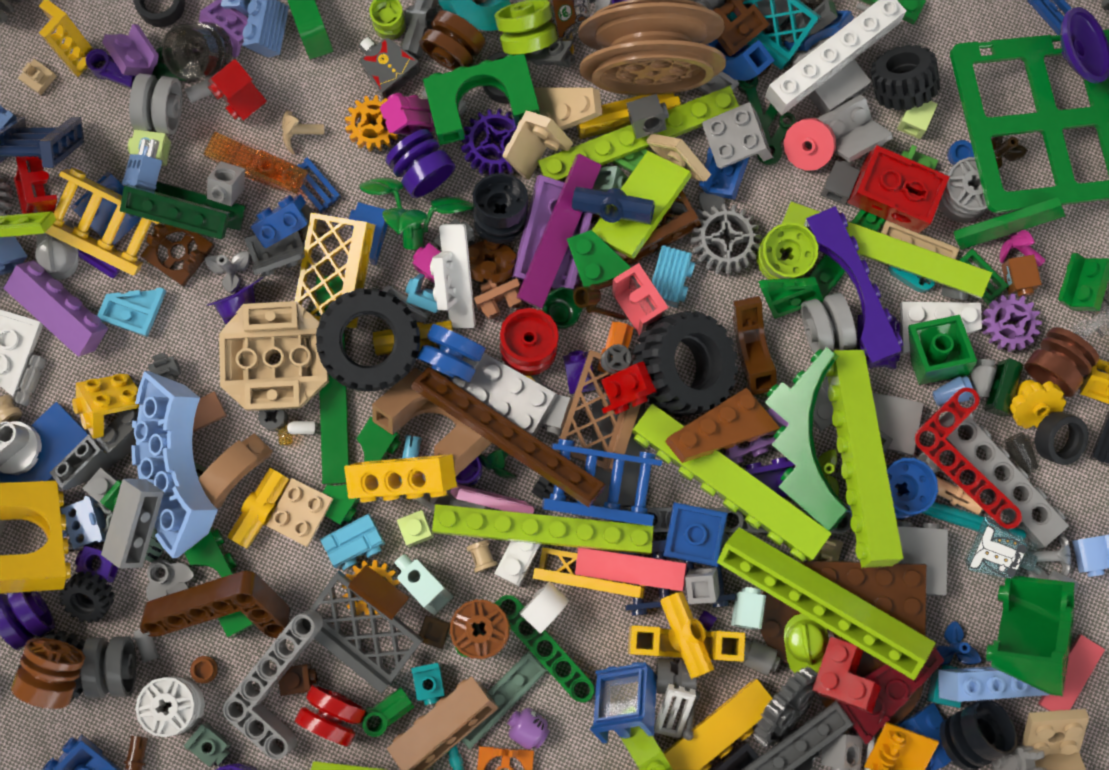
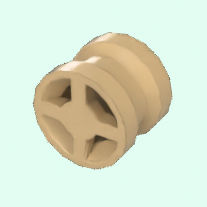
M11 395L0 397V423L17 421L22 415L21 409L14 406Z

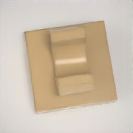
M33 59L31 63L28 62L22 69L23 72L18 79L41 96L57 76Z
M828 538L813 560L838 561L844 542Z

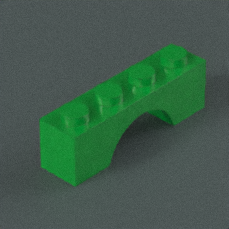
M370 416L356 438L363 449L364 462L386 460L389 454H395L401 444V441H399L401 436L398 432L394 435L390 434L374 423L372 416ZM347 484L339 486L327 485L322 493L333 498V501L325 516L344 527L346 522L350 524L358 512L355 508L360 502V498L349 499Z
M211 527L209 534L184 552L192 566H210L221 577L237 573L234 569L237 567L236 560L230 552L226 553L222 545L225 543V540L219 529L214 530ZM241 611L218 618L228 638H234L255 626Z

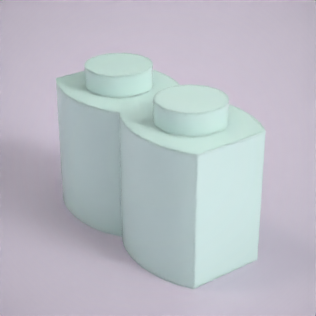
M745 587L742 588L741 592L735 594L731 626L752 630L762 629L766 596L761 595V589Z

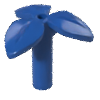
M957 621L951 622L944 633V638L950 646L937 647V651L944 659L941 665L951 663L954 654L957 655L958 660L962 664L974 665L980 663L982 660L977 650L968 643L961 642L964 632Z

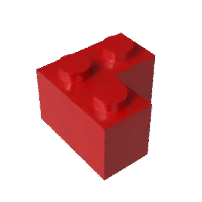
M236 59L232 60L208 80L211 84L208 89L217 99H224L228 104L225 109L234 120L239 118L241 121H244L267 102L251 82L253 79Z
M830 637L812 689L814 692L872 714L881 687L876 682L856 676L863 654L859 647Z

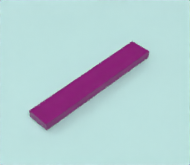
M581 154L576 155L518 292L517 299L539 309L543 308L568 248L567 238L573 236L582 212L575 211L572 208L574 190L576 186L592 189L601 169V164Z

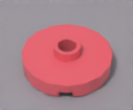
M804 118L794 123L786 132L784 152L788 160L797 168L805 171L817 170L825 166L835 153L836 137L831 127L819 119ZM806 141H810L812 143V149L806 148Z

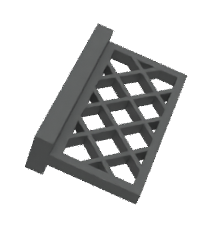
M339 570L309 609L317 612L321 604L331 603L333 617L325 618L322 616L323 626L314 639L382 694L393 683L398 673L424 639L396 616L393 620L389 619L348 588L352 580ZM338 581L347 587L348 597L336 598L334 586ZM363 600L366 602L369 614L357 615L355 601ZM349 601L351 616L339 617L337 602ZM384 617L388 620L390 631L378 632L376 618ZM304 618L302 622L303 627L310 631L311 623ZM370 619L372 633L360 634L358 620ZM352 620L354 635H345L341 631L340 621ZM397 635H406L414 643L409 649L399 650ZM391 636L393 650L381 651L379 637ZM373 638L375 652L367 653L362 649L361 639ZM394 655L396 667L392 672L383 666L382 656Z

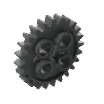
M808 666L802 668L800 672L797 671L792 678H789L785 685L781 686L780 692L775 694L774 698L767 704L761 715L763 718L757 723L758 727L754 730V738L762 746L769 748L770 746L773 747L776 742L779 743L794 728L795 723L808 711L813 701L812 697L816 694L812 690L818 674L816 671Z

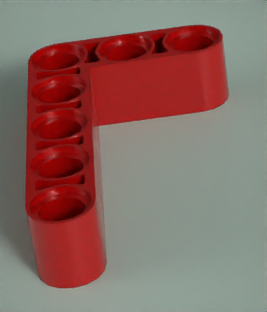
M967 387L960 388L916 431L914 436L915 444L1000 526L1007 529L1015 528L1022 519L1019 508L946 440L979 405V395L975 390ZM969 392L972 394L974 401L970 407L964 408L959 404L958 398L961 393ZM945 411H949L954 416V422L949 427H943L939 423V416ZM924 431H931L934 434L935 440L930 446H923L919 441V436ZM951 450L955 456L953 463L950 465L941 464L939 460L941 452ZM966 469L972 470L975 475L974 481L970 484L961 483L959 478L961 472ZM984 489H992L994 491L995 498L991 503L981 502L980 493ZM1006 508H1011L1015 511V518L1009 523L1003 522L1000 518L1001 512Z

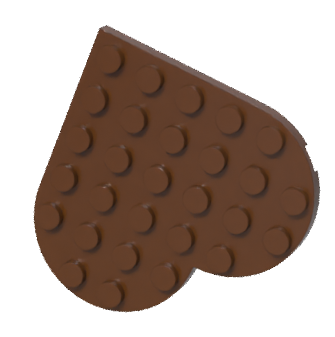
M812 560L799 562L926 636V564L897 563L894 566L861 568V563L855 561ZM763 591L762 595L766 596L762 629H760L762 636L769 647L777 650L776 656L788 664L784 629L792 617L801 613ZM827 629L829 640L830 637L851 643ZM862 650L863 654L856 672V676L862 678L884 664V662ZM924 683L917 688L909 697V700L895 712L887 723H897L913 710L921 697ZM818 694L825 707H828L835 701Z

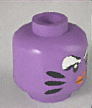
M525 708L521 712L516 710L507 723L511 726L509 737L527 750L533 747L538 749L550 732L547 729V720L531 708Z

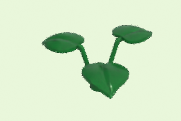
M383 177L359 184L360 190L368 194L384 195L391 193L394 195L397 208L384 210L382 217L397 234L403 232V248L409 250H418L420 247H424V233L428 232V225L433 213L450 214L473 209V204L465 199L445 196L431 201L432 207H430L428 214L420 210H405L402 208L399 192L397 191L404 188L401 181Z

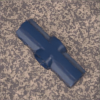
M576 186L572 199V208L575 211L600 215L603 220L610 223L624 219L651 224L655 202L654 200L627 196L624 191L618 188H612L605 192Z

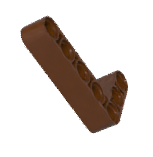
M240 571L147 602L142 615L140 631L143 634L149 632L150 635L147 636L158 637L241 611L266 636L278 638L289 624L291 608L258 574L252 571Z

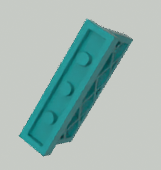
M745 0L743 4L752 2V5L755 4L758 8L757 1L762 0ZM769 0L772 14L764 15L765 19H773L775 32L767 34L761 31L747 43L751 45L760 40L775 60L772 63L781 70L790 65L794 55L821 17L800 0H787L789 11L781 13L776 11L775 0ZM734 12L726 16L730 22L737 18ZM803 12L811 18L806 27L797 28L795 13ZM790 15L792 30L780 31L778 16ZM793 33L794 45L790 51L782 45L781 35Z

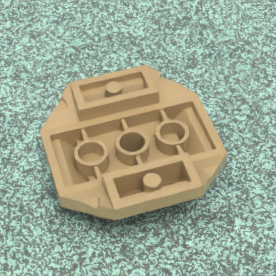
M297 301L243 304L236 312L237 314L219 333L220 387L246 411L302 408L329 383V373L323 367L316 348V331L319 321ZM273 354H281L279 363L275 365L269 364V359Z

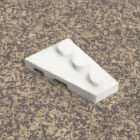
M901 302L900 328L903 341L901 355L910 353L908 326L911 324L960 314L967 334L981 330V303Z

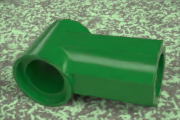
M399 687L375 706L366 708L367 711L361 726L367 735L378 737L386 731L388 726L412 710L414 705L403 689ZM379 716L380 723L374 728L367 726V721L370 717Z

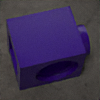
M84 546L83 550H80L76 557L75 565L77 568L75 572L83 571L85 574L89 571L92 575H100L99 578L101 580L105 578L108 582L114 583L119 568L101 555L102 550ZM99 556L102 563L100 568L95 571L92 568V561L95 557Z

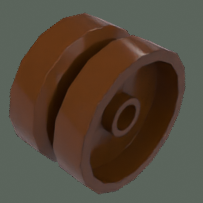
M440 10L431 23L433 29H428L420 39V47L429 57L450 71H454L462 66L471 67L474 63L472 56L480 54L486 44L485 38L465 19L449 11Z

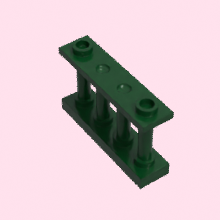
M157 181L155 191L129 184L124 185L120 212L221 240L225 238L227 228L237 231L242 230L246 205L235 202L232 206L207 199V194Z

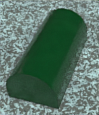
M1011 358L998 362L997 371L984 411L998 416H1009L1010 405L1015 397L1024 366L1021 362Z

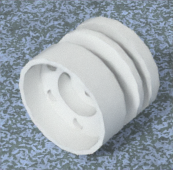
M163 677L153 680L143 687L137 697L135 710L137 719L144 730L154 736L169 737L189 732L198 725L204 713L205 701L202 691L191 680L182 677ZM166 702H171L172 706L168 709L169 711L164 712L163 707L166 705Z

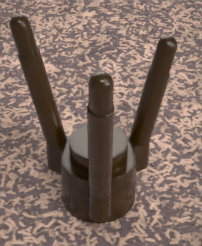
M613 279L599 284H591V286L578 287L573 292V300L577 307H586L588 313H598L621 320L626 319V316L596 307L601 300L599 290L612 286Z

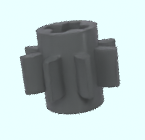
M165 352L152 356L154 362L148 365L149 371L177 382L175 377L181 374V369L174 355L168 357V354H165Z

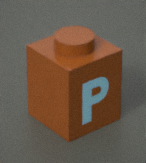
M1034 254L1011 258L1001 265L1005 282L1009 285L1007 287L1008 295L1018 294V297L1030 296L1034 294L1035 289L1042 285Z

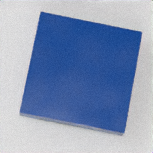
M674 502L663 557L718 567L717 561L720 557L728 513Z

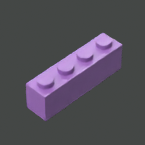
M34 260L16 265L3 288L78 357L94 352L108 330V327L101 322L97 315L90 312L78 298L74 297L63 287L61 282L55 280Z

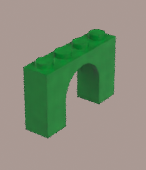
M509 54L503 59L495 61L485 60L479 63V65L471 67L462 66L454 71L444 74L434 73L428 78L423 79L440 145L465 139L459 117V104L463 96L475 87L492 86L502 91L509 101L515 126L518 125L526 110L540 115L524 54Z

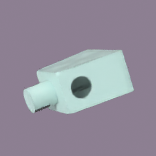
M404 554L395 561L394 566L401 573L397 579L434 616L454 597L418 559L412 562Z

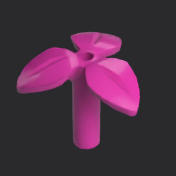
M1026 229L1010 234V239L1006 240L1001 247L999 261L1002 264L1009 250L1013 248L1018 249L1025 256L1034 254L1037 267H1040L1045 262V258L1030 246L1035 242L1032 235Z

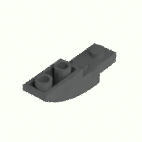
M139 408L123 411L104 429V437L93 439L88 434L50 472L61 489L65 491L89 481L100 468L109 469L132 451L131 445H136L132 421H137Z

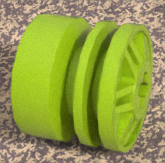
M785 222L775 226L768 232L756 251V262L759 271L766 279L801 278L814 266L818 257V244L815 236L807 227L799 223ZM784 251L788 253L785 261L780 258Z

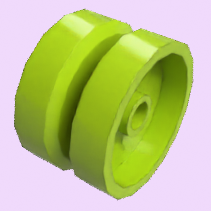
M548 0L521 1L508 5L495 13L494 17L499 31L504 32L500 37L504 53L511 55L531 53L556 42L558 39L556 27L553 22H549L553 14Z

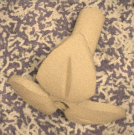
M287 110L282 119L283 142L289 152L295 154L291 146V137L294 134L324 135V124H297L299 122L298 118L292 116L293 112Z

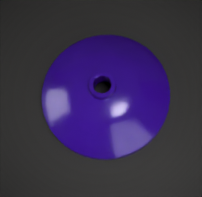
M1075 7L1067 11L1061 24L1060 42L1063 57L1069 66L1084 80L1091 83L1105 81L1109 77V44L1100 24L1084 8Z

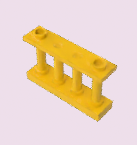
M71 167V169L62 170L59 176L68 180V183L53 213L56 221L45 233L133 276L136 275L143 265V262L137 260L138 250L151 223L159 224V222L141 218L127 250L120 252L114 249L112 242L126 214L120 212L122 195L86 178V173L79 169ZM79 185L93 192L78 227L73 229L64 224L63 218ZM105 198L117 204V207L103 238L96 240L89 236L88 229L102 199Z

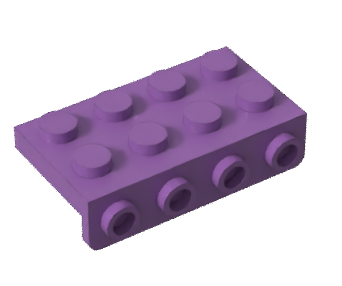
M543 175L537 176L512 277L524 280L564 182ZM582 212L573 236L592 230L593 224L590 223L591 213ZM569 245L551 289L556 290L560 287L574 289L579 283L580 276Z

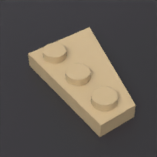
M534 88L540 115L551 118L562 131L602 115L599 89Z

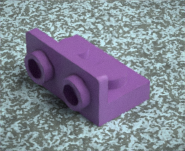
M216 0L200 11L198 28L205 36H208L217 43L222 50L236 58L239 56L240 48L244 42L243 30L248 23V18L235 8L224 9L221 6L222 0Z
M132 24L128 35L105 34L102 43L123 75L137 76L139 73L152 75L159 56L138 24Z

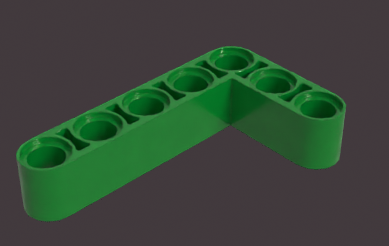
M504 595L499 598L494 604L500 608L506 600H512L516 604L514 614L507 616L510 629L575 701L580 703L589 701L594 695V685L546 630L540 634L534 629L530 636H523L519 631V625L526 620L520 614L524 606L512 595ZM475 623L473 625V628L476 630L474 633L476 637L479 634L486 635L481 630V624ZM545 640L553 645V651L547 657L541 656L537 651L538 644ZM455 647V649H456V651L458 652V654H460L461 656H464V657H468V656H466V655L460 653L459 650ZM560 661H566L571 665L572 670L567 677H560L555 671V667ZM578 682H586L589 685V694L584 698L577 697L574 693V686Z

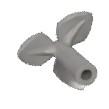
M242 251L235 254L231 262L225 255L205 257V263L209 270L215 274L226 272L222 285L227 292L232 293L238 289L241 283V279L235 274V271H245L250 263V252Z
M1060 534L1057 537L1061 544L1059 550L1025 552L1026 562L1059 561L1062 564L1060 574L1067 576L1071 568L1069 542L1063 534Z

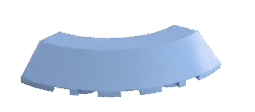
M144 371L135 404H139L137 421H132V428H134L136 445H131L132 464L137 465L139 479H146L164 491L154 526L158 532L155 537L172 558H178L209 534L218 511L202 489L193 458V424L200 397L186 385L150 371Z

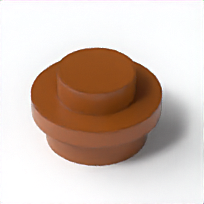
M209 656L198 657L191 664V676L198 683H209L216 678L218 665Z

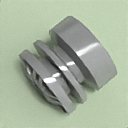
M968 157L958 161L946 174L950 178L938 205L947 218L964 223L979 219L988 210L975 157Z

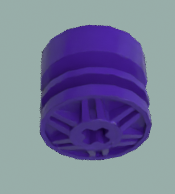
M421 129L405 137L392 148L385 160L389 168L393 169L396 177H403L401 183L412 198H420L434 191L450 177L456 167L445 150H438L440 145L436 139H433L434 137L429 129Z

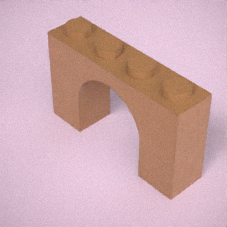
M414 368L372 404L373 422L394 435L412 418L423 413H438L450 418L456 426L434 446V456L453 454L455 475L457 476L492 442L411 389L412 382L422 373L419 369Z

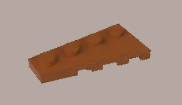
M746 387L670 435L665 443L678 459L684 463L710 455L716 450L723 448L726 450L745 441L758 440L759 437L764 435H774L780 427Z

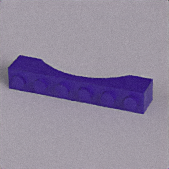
M836 206L806 218L804 226L815 236L818 251L826 254L838 263L848 274L857 290L862 310V327L858 345L860 350L865 351L868 367L898 356L902 351L903 341L897 331L894 332L890 325L892 318L886 307L882 308L879 298H881L880 291L875 283L871 284L868 277V274H870L869 267L864 259L860 260L857 251L859 247L855 237L849 236L846 230L848 223L843 212L839 213Z

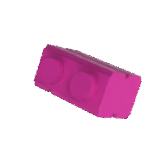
M395 93L387 98L388 101L380 107L383 118L386 119L385 123L389 133L410 135L421 129H429L430 132L435 130L428 99H421L418 95L406 97L402 93Z

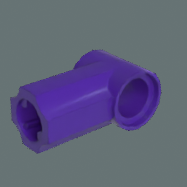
M93 49L87 54L86 64L95 77L102 80L107 79L132 89L136 76L123 75L112 57L107 55L105 51ZM99 61H105L104 66L95 68Z

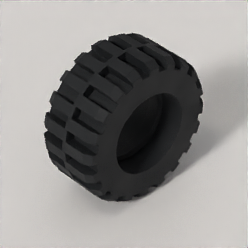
M360 288L340 295L341 297L333 301L322 314L316 331V348L323 367L341 385L357 391L374 392L395 385L409 373L417 360L420 350V331L413 312L394 294L376 288ZM375 315L385 320L391 327L394 335V346L391 354L383 362L373 366H364L357 364L346 354L343 347V333L347 325L356 317Z
M684 311L659 318L657 321L650 323L646 327V331L640 334L638 338L640 344L635 345L634 349L636 360L633 361V365L642 361L646 365L648 374L656 389V392L646 396L650 399V405L653 403L668 415L688 416L706 413L720 405L721 402L726 401L730 396L728 390H733L736 383L734 375L738 374V366H735V360L738 359L737 351H733L732 345H734L732 338L727 337L725 334L727 330L722 324L717 325L715 318L710 315L706 316L703 312ZM680 341L691 350L696 363V375L690 387L681 380L675 366V352Z

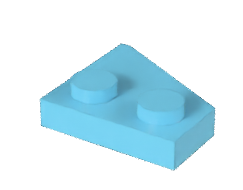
M160 287L149 291L135 290L124 294L119 292L106 294L97 316L102 322L148 337L166 290Z

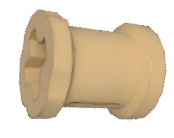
M483 540L466 547L467 551L472 554L476 566L474 568L475 573L498 565L497 561H493L488 546L490 544L489 540Z

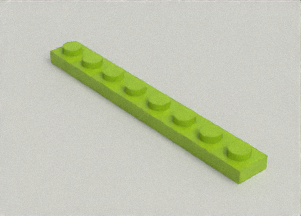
M731 87L722 88L669 109V118L665 119L667 130L654 134L674 138L702 127V123L708 119L739 107ZM630 124L570 148L569 152L564 150L538 160V165L543 176L562 182L566 180L577 154H581L603 166L619 158L649 148L650 146L646 140L650 135L636 139Z
M435 504L432 533L650 555L652 553L654 526Z

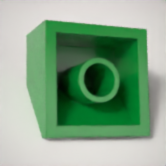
M960 314L908 326L911 364L919 385L970 375L977 363V359Z

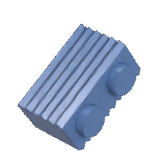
M251 0L247 9L249 18L243 30L244 42L242 45L267 58L280 55L289 5H285V3L277 0Z

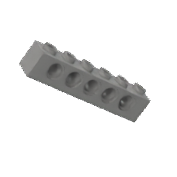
M949 411L939 418V423L943 427H949L954 422V416ZM971 413L946 440L1019 508L1022 519L1017 527L1025 531L1026 537L1037 549L1046 547L1069 527L1064 521L1066 519L1064 514L1056 507L1053 508L1046 501L1047 496L1040 488L1033 487L1027 480L1028 475L1022 468L1013 465L1009 460L1010 456L1007 451L1001 446L997 447L991 440V434L983 426L979 427L974 422ZM958 428H964L967 431V440H962L958 436ZM977 448H982L986 452L985 461L977 457ZM996 468H1000L1004 472L1005 477L1003 481H999L995 477L994 472ZM966 469V471L973 478H975L974 472L972 470ZM1015 488L1019 489L1023 494L1021 502L1017 501L1013 496ZM984 489V491L994 500V491L992 489ZM1011 508L1004 509L1003 512L1013 521L1015 511ZM1034 508L1041 513L1040 522H1036L1032 518V510Z

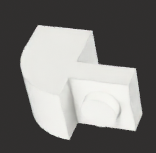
M550 581L533 595L534 598L520 612L540 634L569 602V599Z

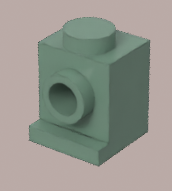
M204 723L189 738L184 747L187 750L189 749L208 767H212L215 764L220 766L230 755L228 749L232 743L209 723ZM206 742L212 744L213 748L210 753L204 750Z

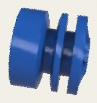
M902 458L886 465L896 520H902L928 510L935 502L938 494V482L933 470L925 462L916 458Z

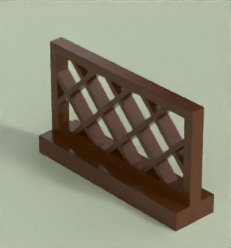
M683 190L679 194L680 198L677 197L674 202L684 204L687 211L679 216L670 214L671 205L663 217L661 226L655 228L634 259L614 250L629 266L660 250L662 246H667L692 233L694 228L702 227L696 212ZM592 214L591 222L600 219L601 216Z

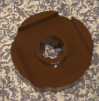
M484 239V241L474 243L468 247L471 278L483 282L484 278L492 279V283H499L512 276L516 262V253L507 245L488 242Z

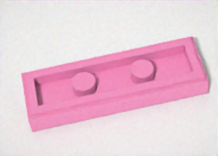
M457 484V487L450 491L458 500L502 511L534 513L533 506L527 501L460 484Z

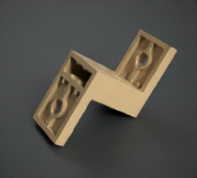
M1086 709L1029 713L1022 745L1044 751L1045 758L1035 760L1036 767H1042L1046 770H1086L1080 755L1089 720Z

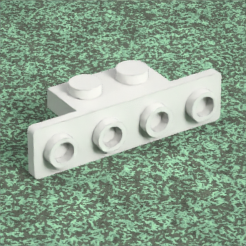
M442 224L439 226L442 252L434 256L430 264V271L434 276L435 282L433 298L437 301L438 310H448L449 320H451L453 328H473L476 325L466 225Z

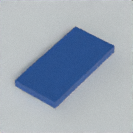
M55 402L31 425L40 435L42 443L41 452L39 451L36 464L29 471L19 475L5 474L0 471V483L52 481L54 478L50 472L89 433L60 403Z

